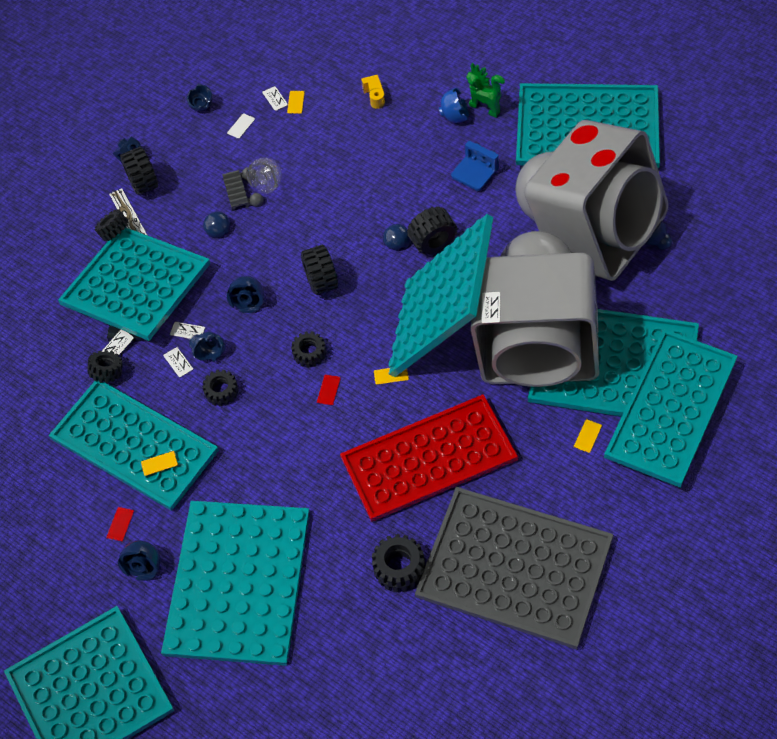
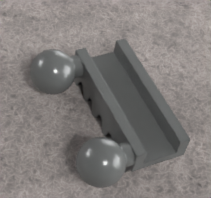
M252 167L244 168L241 173L237 170L222 174L232 212L236 211L235 207L246 205V208H248L250 205L259 207L263 204L264 198L259 193H254L247 199L242 179L251 181L256 176V172Z

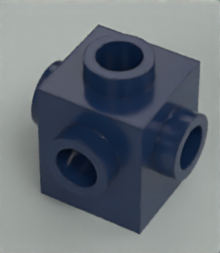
M132 136L127 139L123 138L118 142L117 145L119 147L112 154L121 162V154L142 146Z

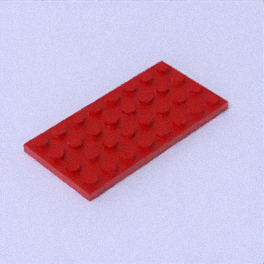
M484 394L340 453L344 466L371 522L518 460L516 452Z

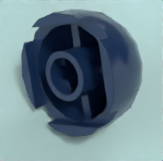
M251 276L238 277L230 284L227 292V301L232 308L234 306L238 308L239 312H256L263 304L264 288L256 278Z
M136 540L127 544L119 555L118 566L125 575L130 576L132 574L137 576L136 580L147 581L155 577L161 558L159 551L154 545L146 541Z

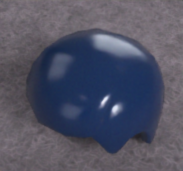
M197 84L193 90H189L187 96L188 106L194 111L207 110L213 100L211 89L202 84Z
M216 211L210 213L205 218L203 228L208 236L218 238L229 232L231 222L224 213Z
M393 224L383 233L384 244L395 251L402 247L407 249L412 242L408 236L407 228L401 224Z

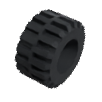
M142 147L121 154L122 165L136 194L140 195L158 187L156 174Z
M436 206L435 208L425 209L417 214L408 225L407 233L420 253L430 255L443 250L455 239L458 228L448 212L443 207Z
M322 244L302 251V264L313 293L318 295L338 288L336 271L327 248Z
M395 534L394 538H391V535L387 536V540L384 541L382 539L379 542L380 546L376 545L374 548L375 553H372L374 575L378 579L381 586L385 585L387 590L393 588V592H398V589H402V592H405L408 587L413 589L415 587L414 583L419 584L425 569L424 553L419 543L416 544L415 539L411 538L409 540L407 535L400 537L399 534ZM395 557H405L410 560L409 565L400 570H394L387 566L388 562Z

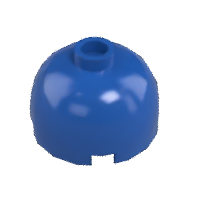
M457 87L447 91L442 96L441 107H439L441 116H445L452 123H461L469 120L465 99L459 96L462 93Z

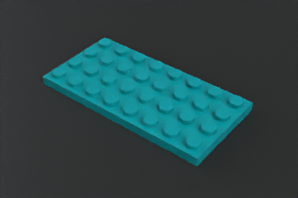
M663 329L604 453V458L681 488L738 356Z
M99 380L92 383L49 434L51 440L171 511L219 451L218 447L112 386L104 382L100 383ZM174 451L178 463L177 466L144 475L141 461Z

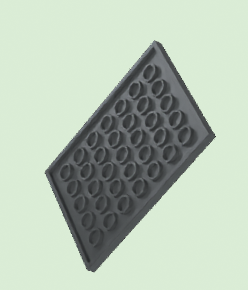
M456 487L415 592V597L577 650L613 534Z

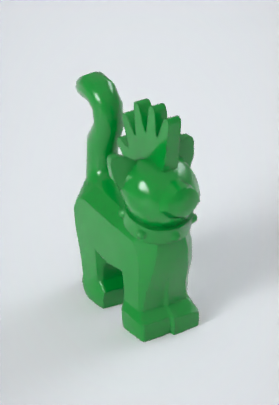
M472 63L470 65L471 72H468L466 76L470 84L469 88L472 97L469 101V106L476 108L479 101L485 103L491 109L488 114L496 118L500 114L499 101L502 95L500 84H504L505 79L500 75H494L491 78L492 85H490V78L486 77L488 75L486 68L484 67L480 70L478 64L475 66Z

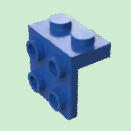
M468 141L465 144V158L451 173V177L476 191H480L499 169V155L477 143Z

